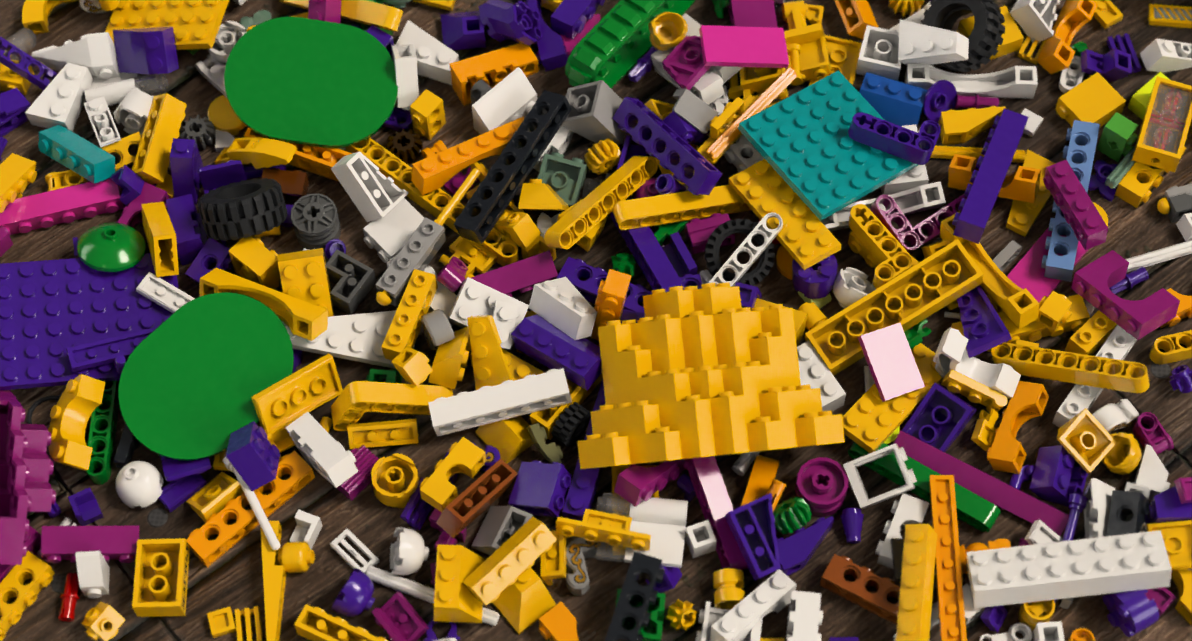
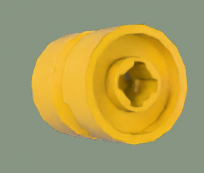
M725 568L713 573V588L717 589L714 592L715 608L731 610L745 598V591L742 589L744 587V573L742 570Z
M1054 600L1022 603L1018 613L1019 621L1027 625L1032 631L1037 623L1049 622L1055 610Z

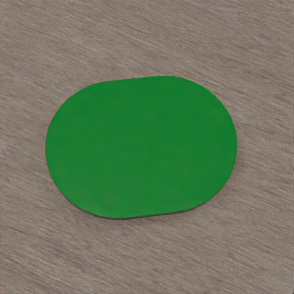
M280 17L267 20L250 29L238 40L230 52L225 67V90L228 101L236 116L255 133L269 139L324 148H342L366 140L378 132L377 130L389 119L398 96L395 64L387 49L368 32L341 23L301 17Z
M228 292L213 293L186 303L147 336L130 354L124 365L118 390L120 409L128 428L145 447L168 458L194 461L212 457L227 450L232 432L253 421L256 424L259 422L251 397L286 378L293 372L294 354L286 327L269 307L254 298L242 294Z

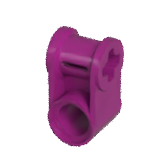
M453 256L449 263L438 273L436 280L454 293L465 280L468 268L463 261Z
M1150 412L1140 414L1132 427V431L1143 449L1146 444L1151 445L1157 456L1165 450L1170 451L1174 449L1172 438L1164 430L1157 417ZM1141 423L1147 424L1150 429L1144 428Z

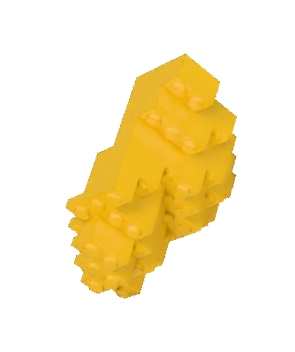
M715 283L701 284V289H698L697 286L684 287V290L683 286L669 287V292H665V289L651 290V295L643 296L645 317L639 318L637 323L636 320H624L621 324L620 320L607 321V326L598 327L606 405L600 406L599 411H591L593 435H586L587 440L577 441L580 469L845 442L842 414L832 415V410L822 411L820 388L811 389L810 385H801L793 308H783V304L769 305V310H765V307L742 308L739 286L730 287V283H718L716 287Z

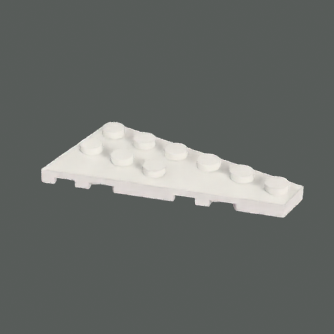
M397 310L328 317L327 330L312 341L292 334L290 328L282 321L290 336L293 349L322 355L329 353L337 358L396 369L391 362L392 360L385 359L381 346Z

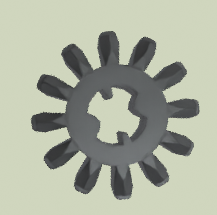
M197 115L193 119L189 116V121H182V127L179 129L180 139H194L198 149L202 147L205 150L206 145H212V139L216 138L215 127L212 122H209L207 117L201 119V116Z

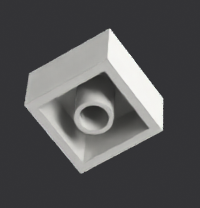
M867 25L858 58L856 74L865 75L868 72L898 81L902 62L898 61L899 32Z

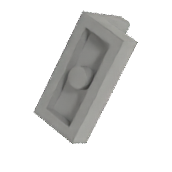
M687 88L676 89L672 97L677 102L672 111L702 134H706L710 129L712 119L718 115V112Z

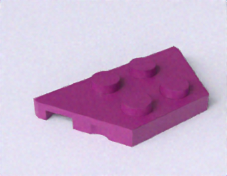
M686 36L662 62L664 70L682 89L687 88L688 90L711 67L704 66L699 36Z

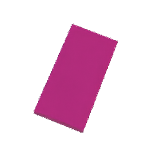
M701 25L699 28L704 66L787 68L789 66L783 28Z
M1048 229L1007 275L1017 286L1022 289L1026 288L1039 303L1044 296L1049 297L1052 291H1055L1063 281L1044 277L1045 268H1041L1043 255H1048L1049 250L1045 249L1047 236H1052V231H1048ZM1080 241L1078 242L1074 267L1089 250H1085Z

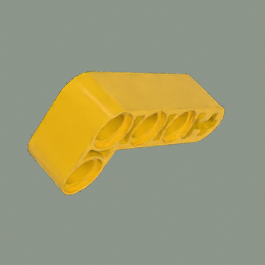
M863 204L854 205L850 211L848 225L880 262L875 269L873 286L877 289L910 269L913 259L867 206ZM898 264H902L906 267H899Z

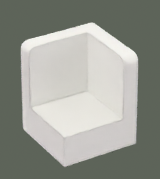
M298 509L294 517L297 526L290 538V542H306L310 549H312L323 527L320 517Z

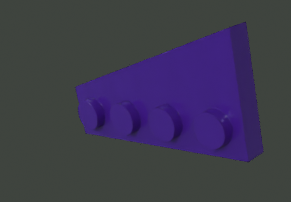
M980 285L957 299L964 337L969 339L966 345L969 358L1011 340L1009 331Z

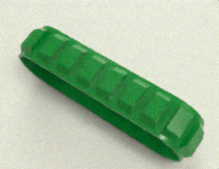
M620 0L572 50L565 66V74L569 79V84L575 87L603 80L612 89L637 63V60L642 58L653 46L650 41L649 22L663 12L678 13L682 16L695 0Z

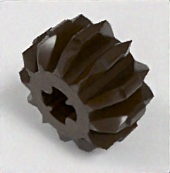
M402 128L400 133L394 130V136H388L386 149L406 164H408V161L415 163L416 157H421V150L423 148L419 134H414L412 129L406 132Z

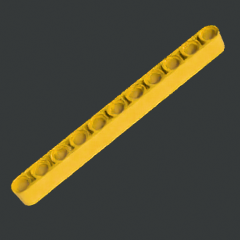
M370 137L351 144V146L344 147L346 148L345 151L352 154L360 151L379 167V171L384 176L392 178L394 180L393 183L401 190L405 189L408 192L406 195L408 198L436 218L445 208V206H438L447 205L452 196L440 188L430 192L428 195H422L413 182L406 183L411 181L412 167ZM460 202L444 223L456 233L458 231L453 225L456 221L455 218L465 208ZM493 227L481 245L497 256L496 262L501 266L519 261L517 244ZM506 253H512V255H510V256H506V255H504V254H506Z

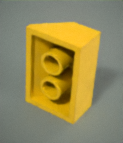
M437 544L434 593L435 622L482 623L483 603L476 599L463 581L485 561V558L462 545Z

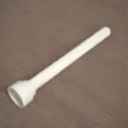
M225 456L223 462L226 468L235 474L271 548L278 550L280 543L255 492L250 490Z

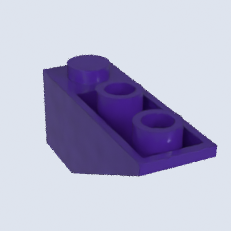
M833 516L827 519L822 517L816 520L812 526L806 529L802 527L800 530L794 531L792 536L786 539H777L780 570L789 576L805 567L831 530L834 521Z

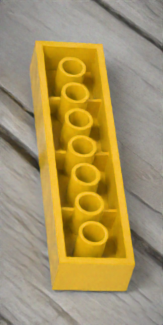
M957 239L806 332L805 342L809 341L834 376L865 357L858 340L859 336L897 323H901L905 332L981 285L984 274Z

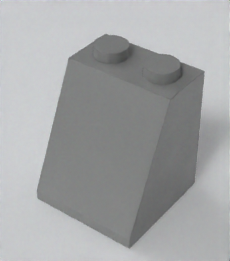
M603 80L568 88L566 98L572 110L561 126L595 143L609 138L617 145L623 144L626 132L618 127V123L612 118L623 100Z

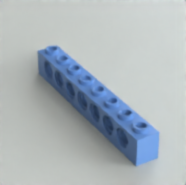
M1074 120L1073 127L1067 130L1066 141L1070 142L1069 146H1064L1062 158L1067 160L1086 193H1088L1100 124ZM1054 201L1052 212L1056 213L1055 218H1050L1048 231H1052V236H1047L1045 249L1049 250L1048 255H1043L1041 268H1045L1044 277L1071 282L1079 241L1070 224L1066 222L1061 209Z

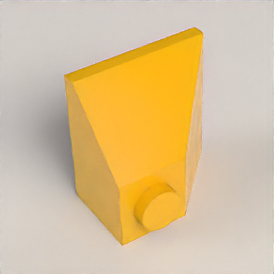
M529 179V183H523L518 209L565 211L569 208V205L548 184L542 183V179Z
M532 568L524 570L518 576L516 582L500 592L498 599L492 602L519 635L556 606L544 583Z

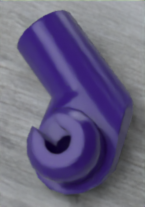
M1022 466L1020 474H1012L1009 485L1020 490L1022 482L1032 480L1035 466Z

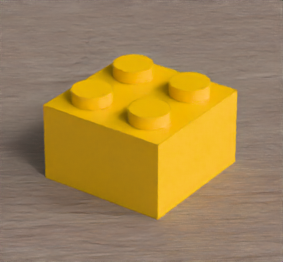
M258 237L241 238L228 251L234 270L239 276L274 290L279 286L278 254L272 249L269 251Z

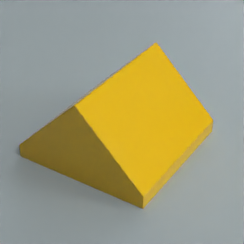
M1086 408L1060 427L1057 434V440L1088 474L1095 469L1117 443Z
M522 416L481 425L476 431V435L485 445H491L498 449L500 459L507 464L534 444L526 428L529 424Z
M221 472L186 502L206 523L211 515L218 514L225 508L228 501L233 498L236 499L243 493V490L236 479Z

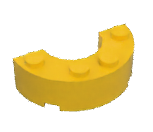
M83 374L68 381L57 404L50 411L51 422L48 432H51V444L48 448L55 462L80 470L89 469L93 448L86 445L85 430L92 412L102 403L106 382Z

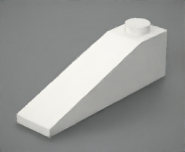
M108 32L86 34L81 36V40L75 42L68 40L64 42L63 46L57 47L52 45L32 52L34 59L52 70L61 71L67 63L88 67L93 78L110 79L111 77L120 76L115 44Z
M1096 478L1090 479L1083 496L1088 498L1086 509H1083L1086 539L1106 537L1112 491L1115 490L1114 487Z

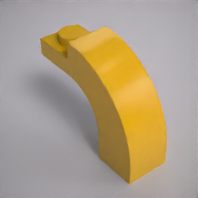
M26 0L22 10V22L27 35L47 33L48 16L52 9L59 4L77 0Z

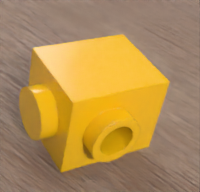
M1052 291L1049 297L1044 296L1041 299L1038 319L1035 321L1055 332L1061 323L1066 324L1071 317L1072 312L1070 308L1073 302L1069 301L1065 295Z

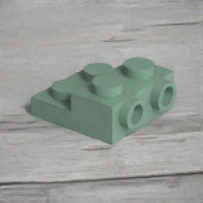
M551 152V155L545 153L537 179H542V183L548 184L569 206L577 203L581 188H583L588 166L584 164L585 161L572 157V160L564 159V155Z

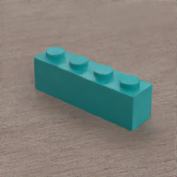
M59 124L39 132L38 147L40 152L95 184L111 178L112 174L115 173V156Z

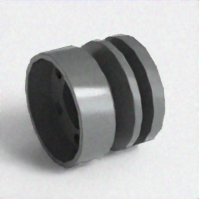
M319 193L308 194L294 203L291 209V220L298 243L303 248L310 250L323 248L324 250L325 244L329 240L340 238L341 225L337 208L328 196Z

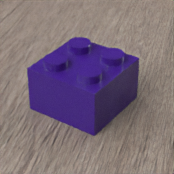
M255 421L232 432L226 457L250 490L254 491L276 479L280 452L274 444L272 445L269 442L265 430L262 427H258Z

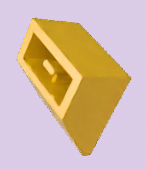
M468 326L455 331V338L438 346L432 364L433 371L430 373L429 383L455 389L457 381L462 382L465 368L462 367H467L470 356L467 350H471Z

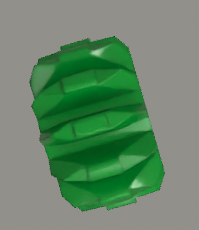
M795 497L789 498L777 505L773 512L775 528L782 534H787L800 530L802 526H806L807 522L811 520L812 515L808 503L803 498Z

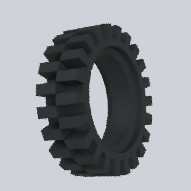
M748 219L729 220L713 231L708 238L704 254L707 269L709 268L712 277L723 266L720 261L719 250L724 239L735 233L749 235L758 223L751 222ZM755 235L753 237L758 247L763 245L765 239L762 235ZM771 242L760 255L757 266L751 272L744 274L738 281L739 283L753 286L761 282L769 274L775 258L774 243L772 244ZM726 270L723 273V278L725 281H732L735 278V274Z

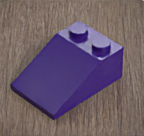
M173 26L113 30L119 72L168 74L179 69Z
M934 383L902 431L946 452L963 431L977 409L942 385Z

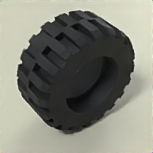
M993 0L931 1V6L928 10H925L923 14L925 15L924 20H921L920 24L952 30V27L959 18L970 13L974 15V28L968 37V60L939 64L951 71H961L964 73L971 71V69L975 71L981 68L982 63L986 65L990 62L989 58L997 54L998 50L996 49L1003 42L1001 36L1005 34V26L1002 25L1005 20L999 6Z
M268 178L242 180L220 186L202 195L198 202L204 231L209 238L214 240H236L262 234L281 225L288 214L281 185L276 180Z

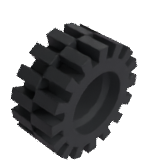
M576 402L569 405V408H566L563 414L561 413L559 420H556V425L552 428V436L565 446H571L572 443L577 441V438L582 436V432H585L586 426L589 425L591 419V412Z

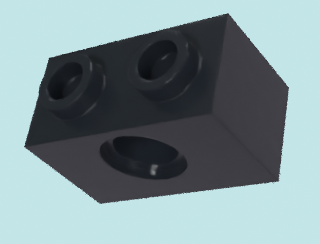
M1112 491L1106 536L1146 532L1145 516L1149 513L1150 504L1141 492ZM1129 514H1133V518L1125 522L1126 517Z

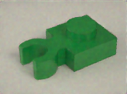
M619 253L616 256H611L613 270L634 276L636 266L632 254Z

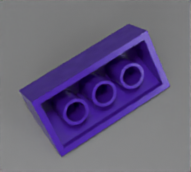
M538 314L525 317L511 333L517 350L550 369L563 368L566 379L587 391L602 373L600 346L586 338L572 339Z

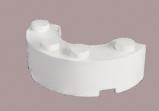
M949 328L943 333L933 362H936L935 369L942 378L953 369L1004 394L1007 399L1013 398L1021 374L1008 364H992L981 361L976 357L969 358L965 349L969 339L953 328Z

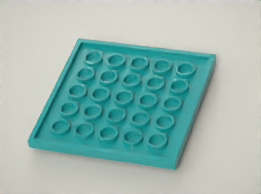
M839 70L742 121L738 126V130L820 221L918 166V164L859 143L849 137L848 129L856 113L863 112L883 120L885 119Z

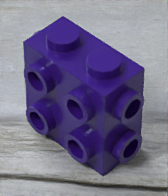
M537 460L522 462L517 472L518 475L516 476L513 490L510 493L508 504L532 515L559 517L564 506L567 489L571 484L572 475L565 469L563 464L558 462H552L551 464H545Z

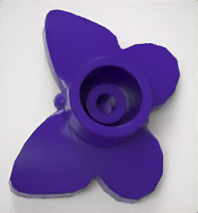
M1097 160L1094 166L1096 173L1091 175L1088 189H1098L1099 194L1103 198L1112 201L1115 196V188L1111 189L1109 186H1106L1105 181L1118 164L1110 165L1103 160Z

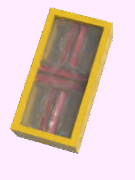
M1157 76L1133 153V161L1175 173L1181 159L1192 119V86Z

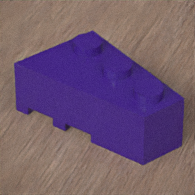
M17 87L0 93V136L2 137L29 120L25 112L31 104Z
M187 194L166 200V210L176 233L177 254L182 266L191 264L204 246L195 202L192 194Z
M772 493L724 515L754 581L781 569L774 524L775 517L772 508Z

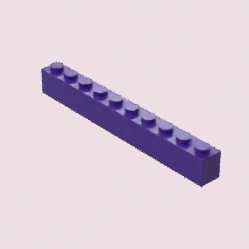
M624 309L620 320L621 324L624 320H636L637 323V320L644 318L645 314ZM603 379L593 411H599L600 406L606 405ZM591 419L586 435H593ZM578 458L562 511L563 518L583 520L585 509L591 510L604 467L580 469Z

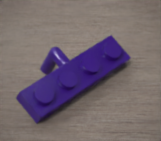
M157 327L66 348L72 372L114 362L116 371L121 374L126 359Z

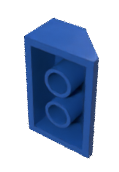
M866 72L859 93L885 121L898 126H918L923 112L924 98L928 90Z

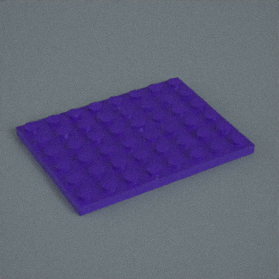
M145 253L142 260L135 266L118 272L95 270L84 264L80 258L1 263L0 390L67 385L70 379H74L80 374L103 382L120 381L121 374L116 371L114 362L72 372L66 348L154 327L158 328L173 314L136 291L137 286L148 272L155 275L150 253ZM177 275L159 277L178 288Z

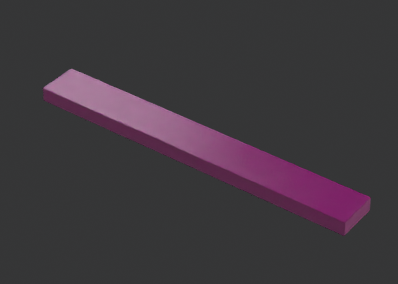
M900 430L894 444L896 443L899 448L903 447L906 455L941 475H954V482L1031 523H1034L1035 520H1041L1057 535L1061 536L1068 521V514Z

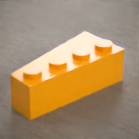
M521 43L449 64L452 88L464 106L471 103V88L481 79L493 88L518 67L526 77L539 72L537 57L530 46Z

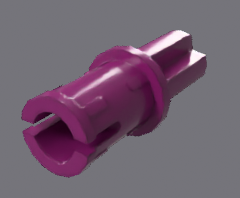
M979 94L975 96L957 95L955 108L980 109L990 106L999 107V99L996 97H979Z

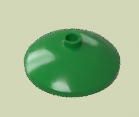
M114 222L102 223L88 229L81 235L77 243V252L81 261L95 270L104 272H118L129 269L142 260L146 251V243L140 232L128 225Z

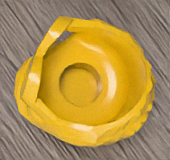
M663 12L649 22L650 41L653 47L660 51L676 47L688 32V24H686L685 19L678 13Z
M1124 432L1110 434L1117 443L1102 459V462L1110 472L1120 475L1130 474L1141 461L1142 453L1139 443L1133 437V434Z

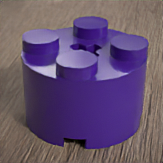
M831 255L806 270H803L793 259L792 283L794 289L810 299H819L829 295L837 277V260L835 256Z
M1147 589L1109 593L1103 596V601L1110 613L1107 615L1109 622L1113 627L1118 626L1128 638L1159 620V611L1154 599L1149 601L1145 593L1149 592Z

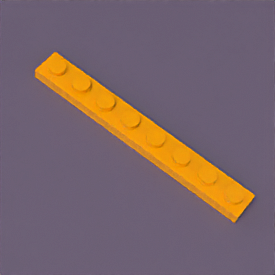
M930 475L932 527L937 533L935 568L941 641H967L954 475Z

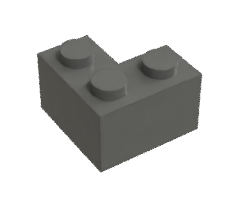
M337 249L326 263L328 279L336 283V286L330 292L333 306L352 315L376 284L374 269Z

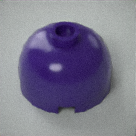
M355 567L331 609L346 617L357 616L364 609L369 611L375 601V598L372 597L374 585L371 578Z

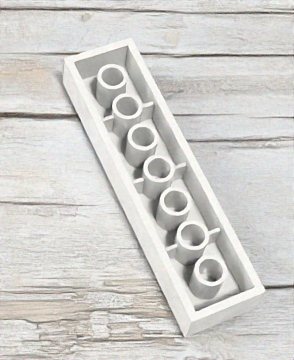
M1161 530L967 552V574L974 608L1170 587L1172 569Z

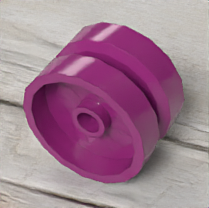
M824 457L808 460L801 466L796 479L795 497L803 498L808 503L812 516L826 517L835 514L841 509L848 489V476L845 469L837 461Z

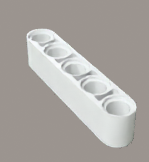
M773 212L766 214L708 283H715V286L718 283H730V287H734L736 282L741 279L782 230L783 220L780 215ZM775 217L779 220V225L776 229H769L767 227L769 218ZM755 235H762L765 240L762 246L756 247L752 244V239ZM741 252H747L750 255V260L746 264L738 262V255ZM727 269L735 271V278L732 281H725L723 278V273Z

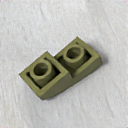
M539 423L526 426L534 445L541 455L550 464L552 462L561 463V459H563L561 448L559 445L556 446L555 442L545 443L547 435L544 427H540Z

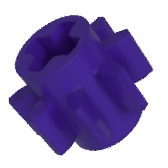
M1180 365L1173 369L1170 376L1171 380L1169 381L1173 390L1179 389L1181 393L1191 392L1192 369L1187 365Z

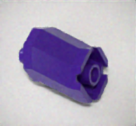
M487 0L479 6L481 23L483 26L488 25L489 30L487 32L489 36L500 43L509 39L529 46L543 36L538 11L532 10L523 1L511 4L501 0Z

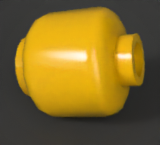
M287 542L278 552L279 565H284L287 573H304L309 570L311 564L315 561V553L306 542Z

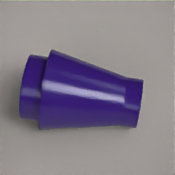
M661 174L655 181V188L661 195L686 191V187L671 174Z
M860 508L843 509L840 517L846 541L849 544L860 543L864 514H861Z

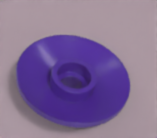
M937 81L927 91L923 110L929 120L939 122L941 112L954 109L957 92L955 86L950 81Z

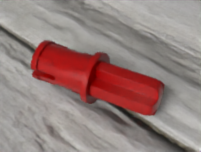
M68 573L66 576L64 594L60 595L62 601L58 619L61 621H74L75 607L77 601H79V596H77L79 587L78 574Z

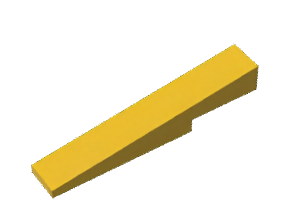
M269 521L281 545L282 528L280 522ZM261 528L267 641H280L287 573L284 565H278L279 549L273 550Z

